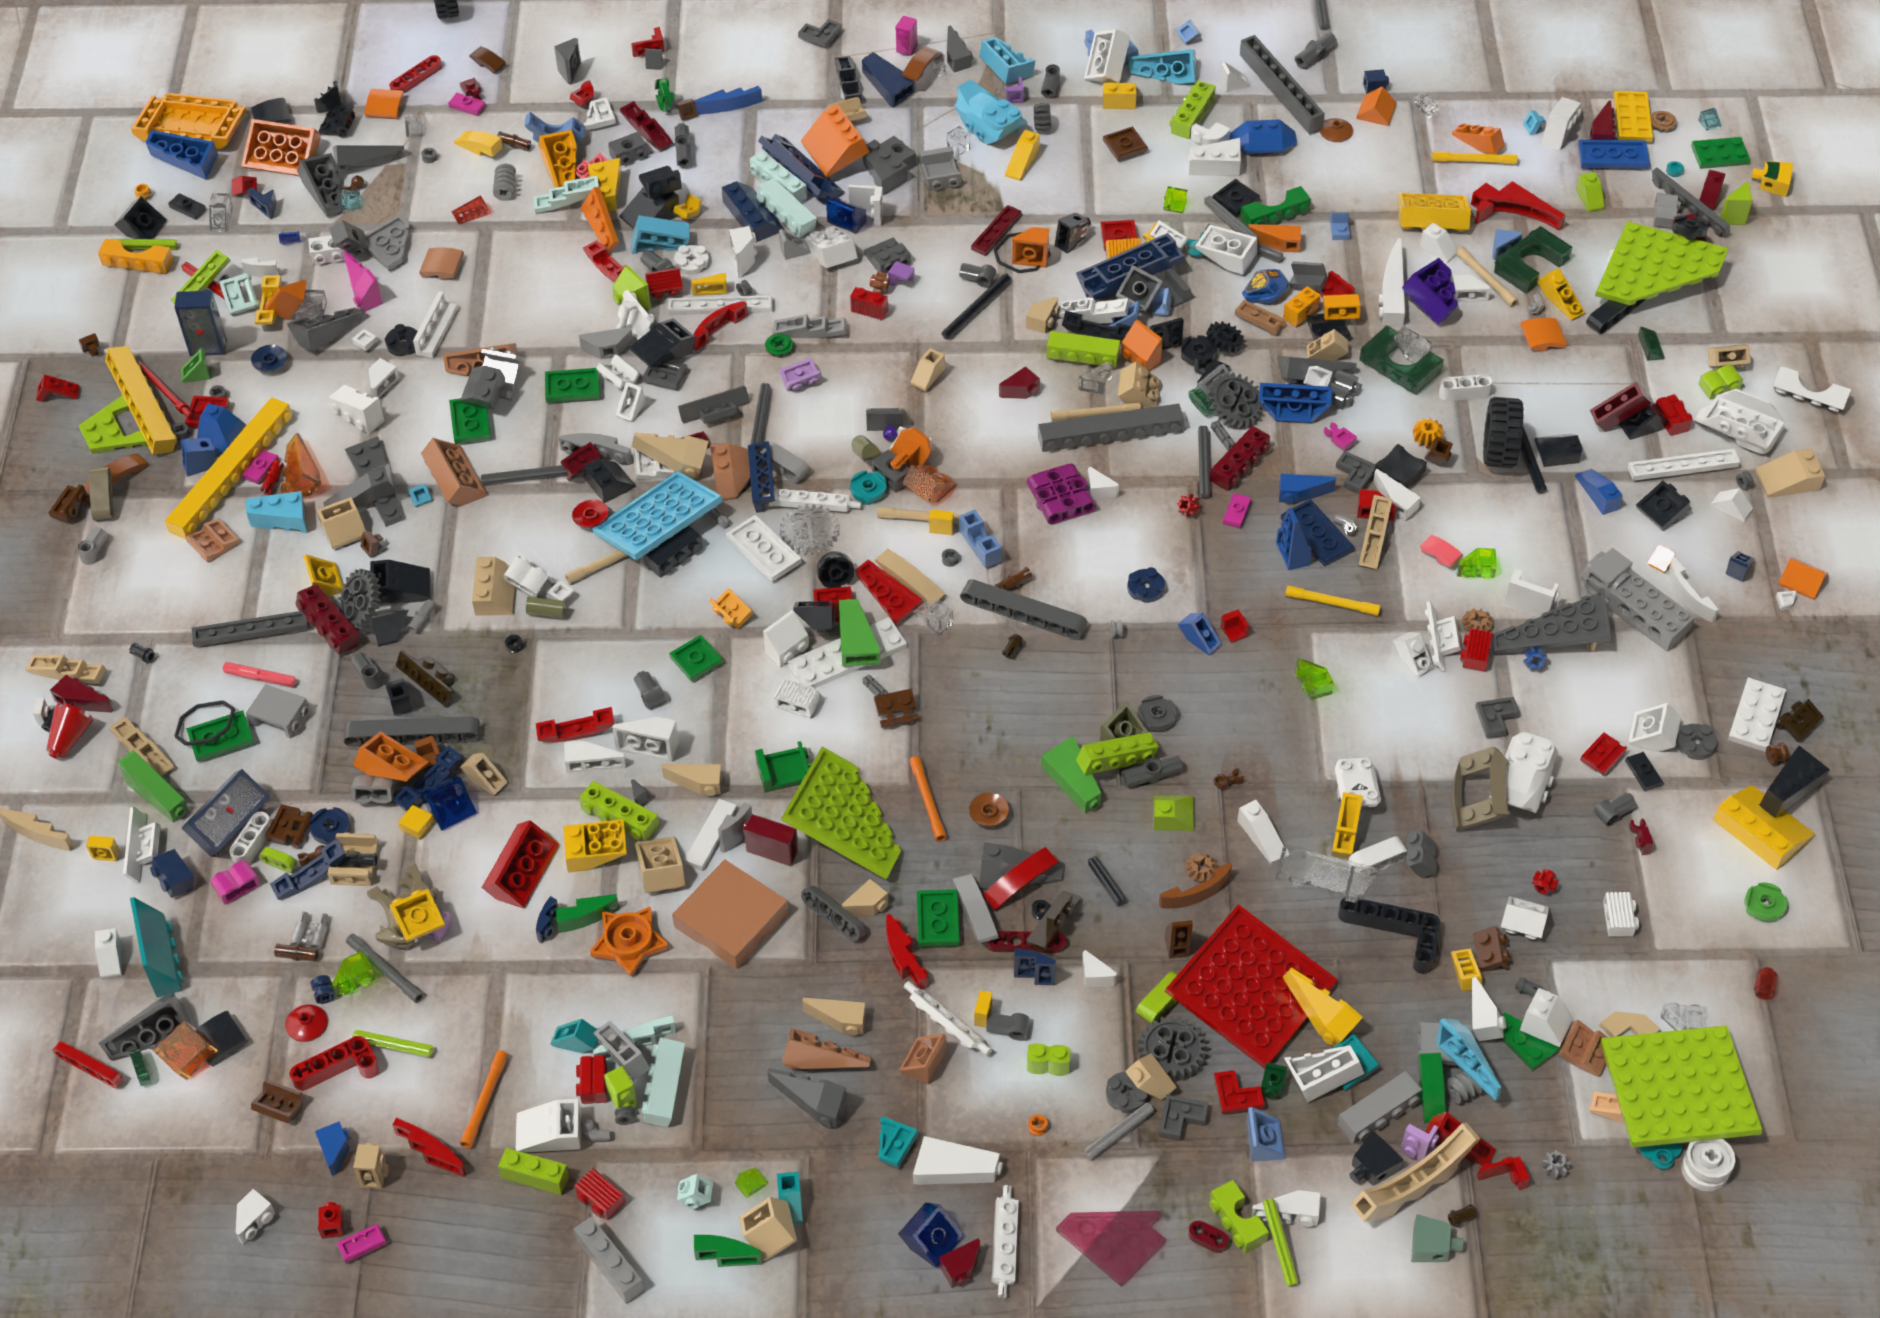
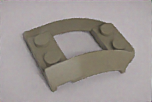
M1490 747L1460 758L1451 791L1452 813L1456 832L1510 816V811H1508L1507 807L1508 796L1506 788V767L1509 764V760L1496 747ZM1490 770L1491 799L1463 807V779Z

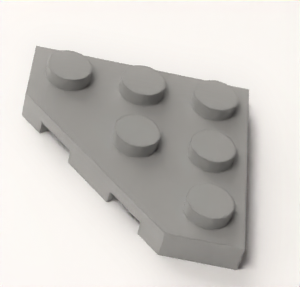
M399 214L365 234L369 246L366 251L388 271L403 262L410 232L409 222Z

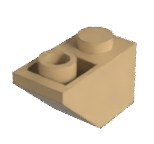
M1053 297L1032 304L1026 315V328L1046 333L1048 328L1052 327L1054 316H1057L1060 310L1058 298Z
M1335 329L1307 345L1308 359L1335 361L1348 353V340Z
M929 348L920 358L912 377L911 385L926 391L945 370V355Z

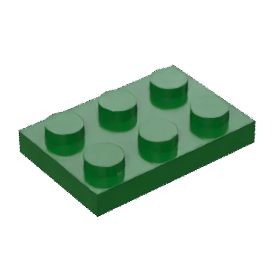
M1742 137L1692 141L1691 147L1700 169L1749 165L1750 157Z
M596 368L545 371L546 403L600 399L599 371Z
M461 398L449 400L455 444L491 439L487 408L462 402Z
M244 711L234 713L230 729L215 741L192 745L197 762L254 744ZM230 714L186 728L190 741L214 737L227 727Z
M957 889L917 890L918 947L959 946Z

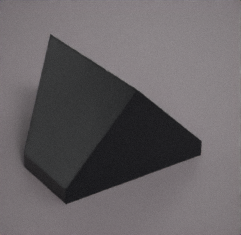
M337 81L333 82L334 87L328 86L326 93H320L321 97L319 99H314L318 113L342 108Z
M409 610L390 611L372 616L378 647L397 643L398 635Z

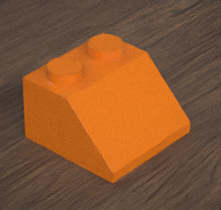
M1031 227L1014 236L1012 239V264L1033 267L1040 265L1046 268L1049 254L1050 229Z
M1136 320L1122 341L1121 355L1131 363L1137 361L1150 371L1161 363L1163 339L1139 320Z

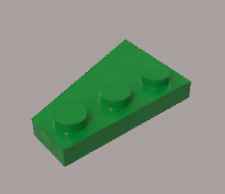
M1506 1012L1501 1015L1505 1017L1506 1029H1503L1504 1038L1500 1039L1532 1071L1560 1051L1562 1043L1558 1047L1520 1031L1521 1020Z

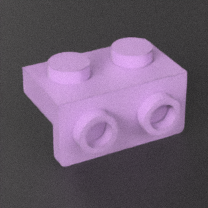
M812 358L781 368L778 371L786 390H797L806 383L813 384L818 381L821 375L820 370L817 371Z
M1409 1124L1405 1130L1400 1151L1404 1152L1409 1158L1421 1161L1437 1147L1436 1143L1439 1139V1135H1437L1438 1126L1434 1125L1428 1134Z

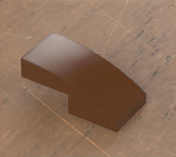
M482 46L469 55L480 67L484 65L493 74L504 67L506 63L497 54Z

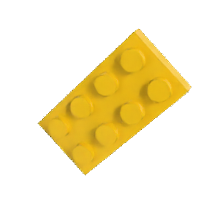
M1614 91L1613 99L1618 140L1652 142L1653 134L1648 92Z

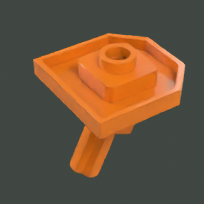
M915 427L903 429L890 450L893 454L897 455L890 462L892 469L899 470L906 463L919 473L932 452L929 437Z

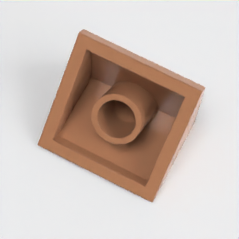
M937 1034L917 1037L899 1072L929 1084L947 1051L946 1035Z

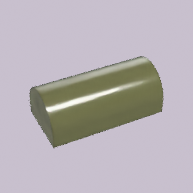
M858 435L852 440L853 452L863 460L880 454L878 447L865 436Z
M527 597L526 614L563 619L566 617L568 608L564 601Z

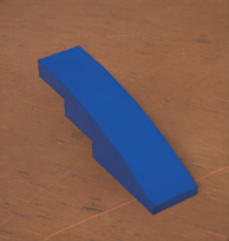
M759 86L745 91L740 87L727 93L724 89L694 100L697 115L727 112L762 102V90Z

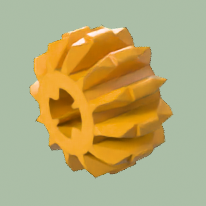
M1422 418L1421 421H1417L1412 432L1414 441L1418 442L1419 446L1425 445V447L1430 445L1436 436L1443 438L1444 435L1442 424H1438V420L1432 421L1431 418L1428 420Z

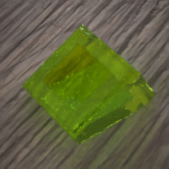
M756 1167L740 1172L735 1181V1185L746 1198L752 1196L768 1184Z

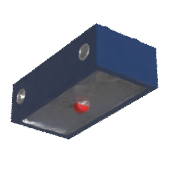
M213 291L176 292L174 308L189 355L194 356L200 348L204 349L206 356L225 355L227 338Z
M240 769L231 775L181 829L211 856L221 850L270 796L243 769Z

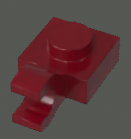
M475 78L460 82V88L466 96H472L481 100L479 96L480 92H482L481 87Z
M1631 820L1629 828L1633 833L1637 834L1635 837L1636 847L1640 848L1641 855H1650L1653 841L1649 829L1646 827L1645 820H1640V826L1635 825L1634 820Z

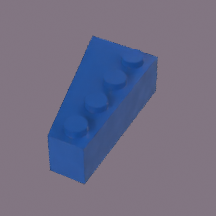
M151 130L145 142L151 156L205 180L218 156L214 142Z

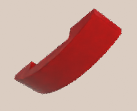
M598 240L583 247L584 252L592 263L607 278L615 282L625 266L622 267L607 253V248Z
M747 302L732 303L706 317L693 334L695 336L694 350L697 351L709 342L708 336L730 320L736 324L748 315Z
M608 707L594 710L593 716L556 723L555 719L535 724L538 741L565 742L598 734L612 727L615 722L613 709Z
M1044 847L1011 869L983 893L982 896L993 910L996 911L1023 887L1058 864V861L1048 848Z

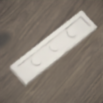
M718 799L685 857L684 864L700 870L704 869L719 842L718 828L727 814L734 816L737 810L736 804Z

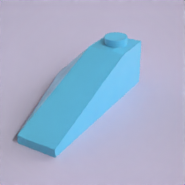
M1194 49L1128 57L1129 73L1177 84L1196 82L1197 63L1196 51Z
M1441 1019L1436 1045L1497 1101L1500 1096L1501 1086L1468 1027L1455 1019Z

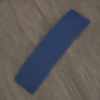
M447 746L435 758V765L410 788L405 786L392 800L406 812L412 805L419 806L437 792L450 778L462 761V755L450 746Z
M335 839L320 849L322 852L320 856L292 875L286 872L271 882L270 886L277 899H285L310 888L328 875L329 867H337L347 855L340 841Z

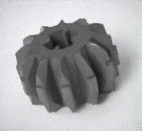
M1048 103L1034 105V127L1036 131L1051 129V111Z

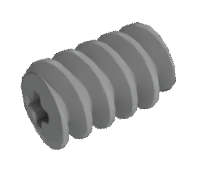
M500 164L495 168L493 195L499 200L506 201L511 199L515 191L516 168L511 164Z
M1464 1071L1447 1080L1449 1095L1456 1104H1460L1461 1099L1463 1101L1468 1100V1095L1474 1097L1475 1092L1477 1094L1482 1093V1088Z

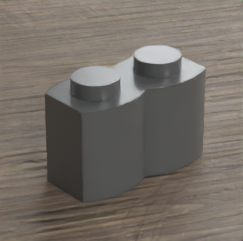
M1339 369L1328 384V387H1332L1331 405L1343 409L1345 405H1349L1352 394L1357 393L1359 389V377Z
M1421 829L1409 832L1406 836V847L1408 849L1406 855L1407 865L1422 878L1434 874L1436 870V859L1434 858L1436 844L1434 840Z

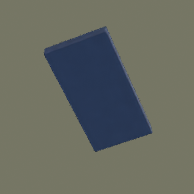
M1311 499L1292 508L1308 547H1311L1313 555L1324 567L1355 551L1353 544ZM1286 512L1282 513L1280 517L1283 522Z

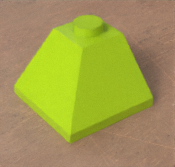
M626 265L612 286L613 300L616 304H622L623 293L628 290L630 293L636 294L637 301L644 310L651 309L648 284Z
M1153 795V830L1193 831V796Z

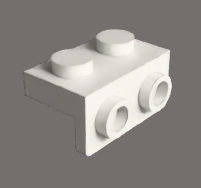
M614 355L611 363H599L596 368L602 373L601 375L604 378L610 379L613 385L620 389L625 387L626 382L635 384L640 374L637 369L619 355Z

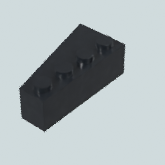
M1799 745L1767 789L1759 806L1774 818L1819 788L1830 769Z

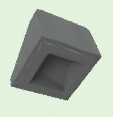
M645 49L646 69L661 70L663 65L662 49Z
M632 779L631 785L634 801L643 806L648 802L646 790L635 779Z

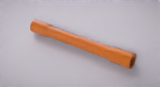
M913 756L909 759V762L916 777L935 840L942 842L947 838L943 823L940 821L921 758Z
M498 1050L496 1052L472 1117L461 1138L460 1145L464 1148L470 1149L473 1146L487 1105L509 1055L505 1051Z

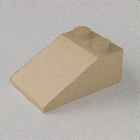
M1813 449L1793 451L1755 468L1767 498L1818 491L1821 489L1825 478Z
M674 836L635 843L645 893H656L660 890L677 889L685 886L683 865Z

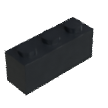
M688 525L673 535V537L661 543L657 548L645 554V565L657 576L662 577L702 548L701 535Z

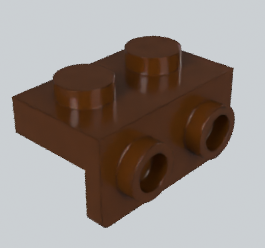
M79 484L76 488L67 485L48 512L50 517L69 523L88 497L84 486Z
M1493 926L1473 933L1479 969L1484 972L1502 966L1505 970H1509L1511 956L1506 948L1508 939L1505 932H1501L1497 926Z
M265 1080L263 1082V1091L251 1102V1110L289 1123L302 1110L303 1094L270 1080Z

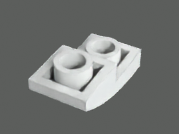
M258 257L241 259L244 273H250L251 276L279 275L276 260L260 262Z

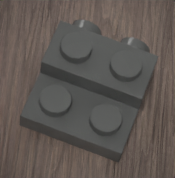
M894 237L864 249V255L877 272L888 273L896 261L905 265L911 263L910 252L903 243L899 244Z

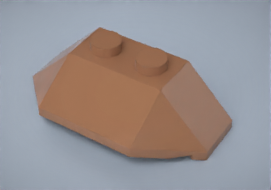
M729 442L710 444L716 492L721 495L723 501L737 499L739 493L751 480L748 450Z

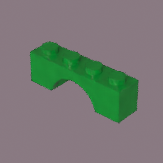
M1302 186L1286 191L1285 200L1279 205L1266 206L1256 201L1242 206L1240 219L1248 228L1249 224H1275L1310 211L1311 198Z

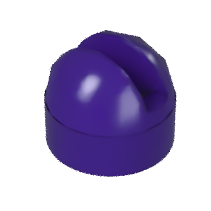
M891 425L883 431V437L887 441H893L898 436L896 430Z

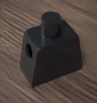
M1373 1132L1354 1154L1352 1166L1355 1169L1349 1176L1356 1184L1365 1178L1371 1185H1376L1402 1169L1404 1159L1376 1132Z

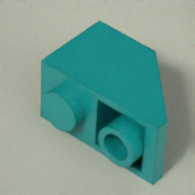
M799 1172L778 1173V1197L781 1200L788 1201L793 1224L803 1223Z

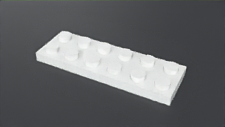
M889 617L869 625L880 649V660L907 648L906 641ZM841 638L788 661V667L799 684L804 687L811 686L813 688H817L867 666H842Z

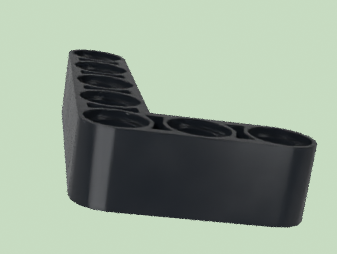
M1344 897L1340 901L1338 917L1342 922L1417 937L1413 968L1419 974L1430 972L1440 926V919L1437 915L1355 897Z

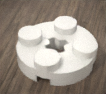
M701 245L680 246L674 256L675 267L680 268L682 273L688 275L700 273L701 269L704 267L706 269L709 265V256L705 247Z

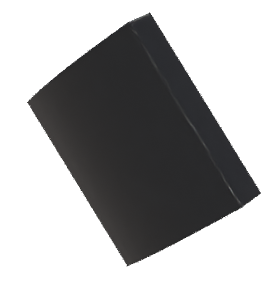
M285 98L267 100L251 107L253 117L256 120L283 124L292 121Z
M1324 313L1307 316L1308 326L1314 341L1333 329L1347 340H1351V333L1345 325L1346 319H1328L1326 321Z
M227 1010L212 1017L189 1034L207 1063L211 1066L216 1065L228 1053L235 1054L249 1041Z

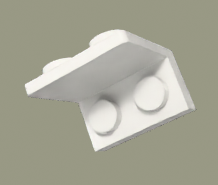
M849 185V210L851 212L871 213V218H874V225L881 226L884 212L882 187Z

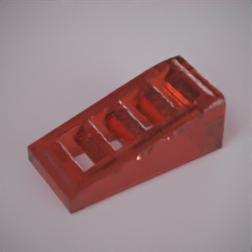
M481 195L451 211L458 225L491 213Z

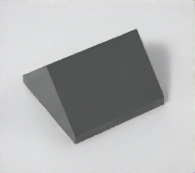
M573 38L554 46L558 72L570 85L581 65L578 38Z
M1132 265L1116 293V297L1119 299L1128 298L1130 305L1138 301L1140 303V311L1146 312L1160 289L1163 280Z
M867 408V431H884L890 425L898 431L900 426L903 427V408Z

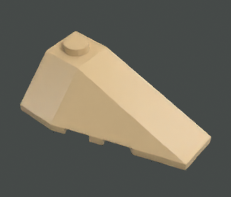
M635 433L631 447L674 472L679 471L690 478L698 480L709 441L691 436H685L684 439L675 438L674 435H668L666 438L659 437L657 434Z

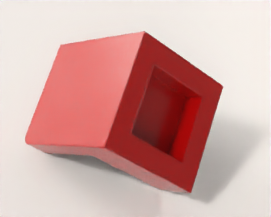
M239 176L231 179L233 196L248 194L247 190L252 187L257 191V177Z
M1239 609L1222 615L1220 627L1231 643L1248 637L1249 624Z

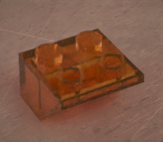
M921 463L919 465H911L902 482L903 485L929 502H939L956 486V483L951 481L952 478L944 473L940 474L937 472L938 469L930 464L926 466Z
M184 1021L166 1039L162 1040L153 1051L176 1074L188 1080L218 1050L204 1033Z

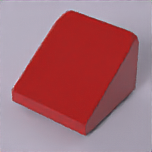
M1484 200L1480 202L1476 212L1475 224L1484 221L1492 215L1494 203Z

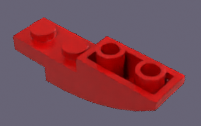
M890 913L887 914V945L891 960L902 980L910 976L918 988L925 989L928 987L927 978L929 976L926 969L919 966L917 958L912 952L913 940L908 933L905 934L897 918L894 919Z

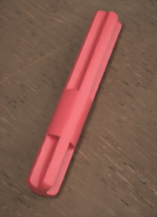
M225 662L222 668L224 673L283 686L294 687L296 683L294 676Z

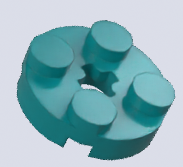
M867 470L858 472L851 479V495L864 505H870L872 502L880 500L887 493L886 479L876 471H873V473H867Z

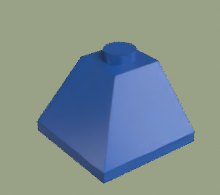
M207 404L200 416L197 438H210L214 447L223 445L226 450L241 433L245 423L225 407Z

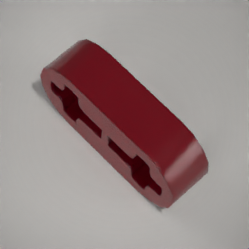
M1200 1220L1190 1224L1188 1235L1191 1241L1215 1253H1222L1227 1249L1229 1240L1225 1232ZM1202 1229V1233L1195 1234V1231ZM1218 1238L1222 1239V1243L1214 1244Z

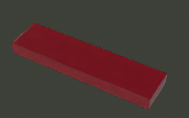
M1007 205L971 245V250L986 256L1021 217L1022 211Z

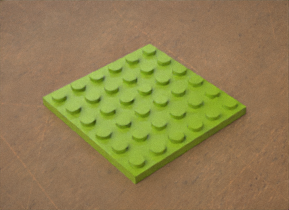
M1727 1025L1601 1038L1600 1044L1632 1148L1761 1135L1762 1127Z

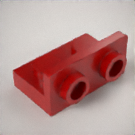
M1332 270L1328 272V281L1323 290H1315L1322 298L1329 295L1355 294V288Z

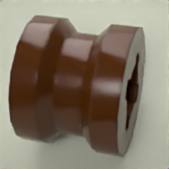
M1784 742L1778 743L1777 746L1768 745L1766 747L1768 762L1773 765L1777 764L1778 761L1787 762L1789 760V750Z

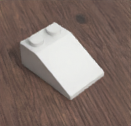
M1209 225L1195 245V249L1226 270L1243 275L1257 254V237Z
M653 717L613 725L612 729L617 751L670 762L673 761L679 745L676 720Z

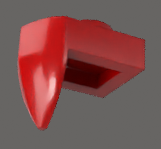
M585 81L579 89L570 93L569 99L581 106L593 101L594 89L591 81Z

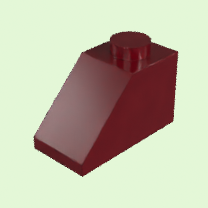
M1709 169L1699 201L1714 211L1726 174Z
M1025 366L999 384V397L1027 399L1040 390V378Z
M979 1238L939 1257V1267L951 1288L963 1286L972 1279L980 1254Z

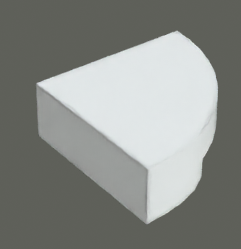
M1796 591L1777 592L1776 599L1780 610L1784 611L1792 607L1795 602Z

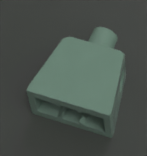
M1416 1214L1411 1262H1446L1450 1250L1462 1252L1463 1238L1451 1237V1225L1449 1223Z

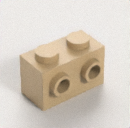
M1750 345L1707 348L1708 366H1715V369L1726 365H1733L1734 368L1743 367V364L1750 363Z
M374 1143L358 1144L353 1168L360 1187L382 1189L384 1177H387L389 1173V1165L385 1162V1154L382 1153L380 1145Z

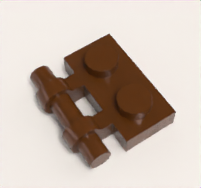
M912 688L874 696L878 717L886 715V719L880 721L881 728H894L895 725L903 723L908 725L912 724L913 721L919 720L918 713L910 714L909 710L916 709ZM903 712V716L893 718L892 714Z
M281 804L265 836L267 841L286 845L288 839H293L291 846L298 848L305 839L307 828H310V819L313 813L307 811L305 816H300V808ZM295 824L300 825L297 831L293 830Z

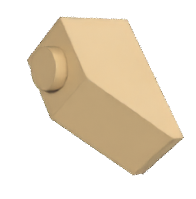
M484 753L473 754L460 767L473 783L492 795H495L507 783V780Z
M869 879L842 903V907L854 917L875 916L878 912L884 911L888 906V893Z
M1152 1053L1138 1059L1125 1071L1138 1089L1160 1100L1165 1099L1166 1094L1169 1095L1177 1088Z

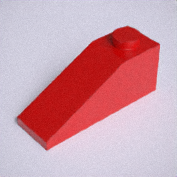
M1444 1112L1431 1118L1425 1132L1429 1134L1434 1125L1438 1126L1437 1135H1439V1139L1436 1144L1441 1145L1462 1123L1448 1112ZM1480 1137V1140L1464 1158L1483 1165L1491 1161L1496 1149Z

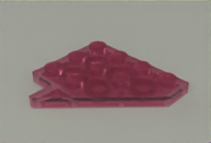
M1160 1211L1070 1213L1056 1227V1232L1121 1287L1166 1241L1161 1234L1151 1227L1161 1217Z

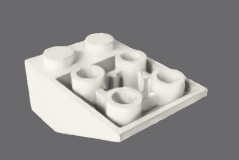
M830 226L824 231H815L805 237L819 263L825 268L857 259L853 238L838 227Z
M579 1099L555 1100L517 1113L516 1151L525 1153L581 1149V1107Z

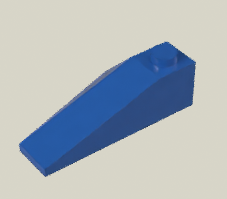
M1292 508L1287 510L1284 522H1281V528H1278L1276 545L1288 570L1310 566V559L1313 557L1312 549L1310 546L1308 547Z

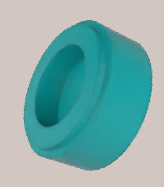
M1677 161L1669 162L1666 173L1671 177H1680L1683 174L1684 166Z

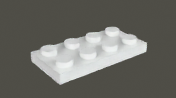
M756 515L726 533L727 539L772 582L802 563L801 558Z
M1748 677L1728 740L1766 752V747L1770 743L1786 689Z

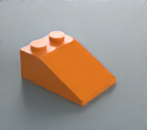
M380 731L359 747L353 766L369 776L408 781L427 766L429 761Z

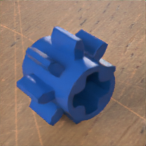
M1531 647V651L1524 652L1527 659H1524L1523 662L1524 664L1529 663V670L1534 667L1540 671L1542 665H1547L1543 659L1548 656L1545 653L1541 654V647L1538 650ZM1537 655L1538 657L1537 662H1534L1533 656Z

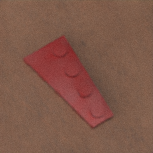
M869 559L855 570V575L896 626L923 604L922 598Z

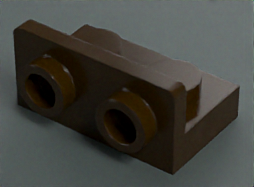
M1810 699L1803 702L1799 700L1790 707L1792 709L1790 712L1784 713L1779 718L1780 722L1776 727L1778 729L1785 727L1793 738L1799 741L1824 716Z

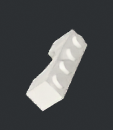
M1780 366L1773 384L1774 387H1777V392L1786 394L1788 391L1794 393L1793 397L1804 400V397L1812 399L1810 403L1819 406L1822 403L1829 405L1828 409L1839 412L1840 409L1844 410L1852 390L1833 383L1825 391H1809L1802 385L1798 371Z

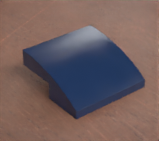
M1014 949L1015 978H1034V985L1055 986L1056 960L1038 952Z

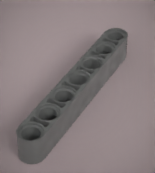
M974 579L967 581L960 594L961 600L967 604L1075 640L1080 639L1088 623L1087 619L1082 615Z
M471 716L349 721L345 724L344 744L350 747H361L380 731L402 745H414L415 741L429 736H433L436 744L475 742L479 736L480 721L476 717Z

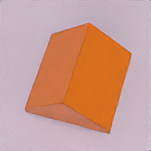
M1382 86L1364 95L1356 119L1388 126L1397 102Z
M305 279L279 287L264 309L274 310L275 315L289 320L304 300Z
M1792 557L1789 559L1778 585L1814 600L1828 572Z

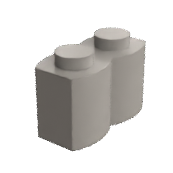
M1657 193L1654 202L1653 226L1672 228L1674 217L1680 216V213H1677L1681 201H1678V195Z
M360 775L355 777L351 786L352 801L356 803H368L371 801L388 803L392 801L395 793V779Z

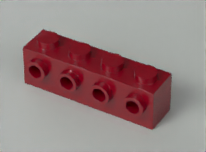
M1251 426L1211 468L1210 482L1226 491L1232 486H1236L1239 479L1248 473L1250 467L1259 461L1260 456L1268 452L1271 446L1270 435Z
M317 584L297 592L295 602L297 609L303 612L308 622L314 625L318 634L325 638L331 649H334L339 655L358 646L359 633Z

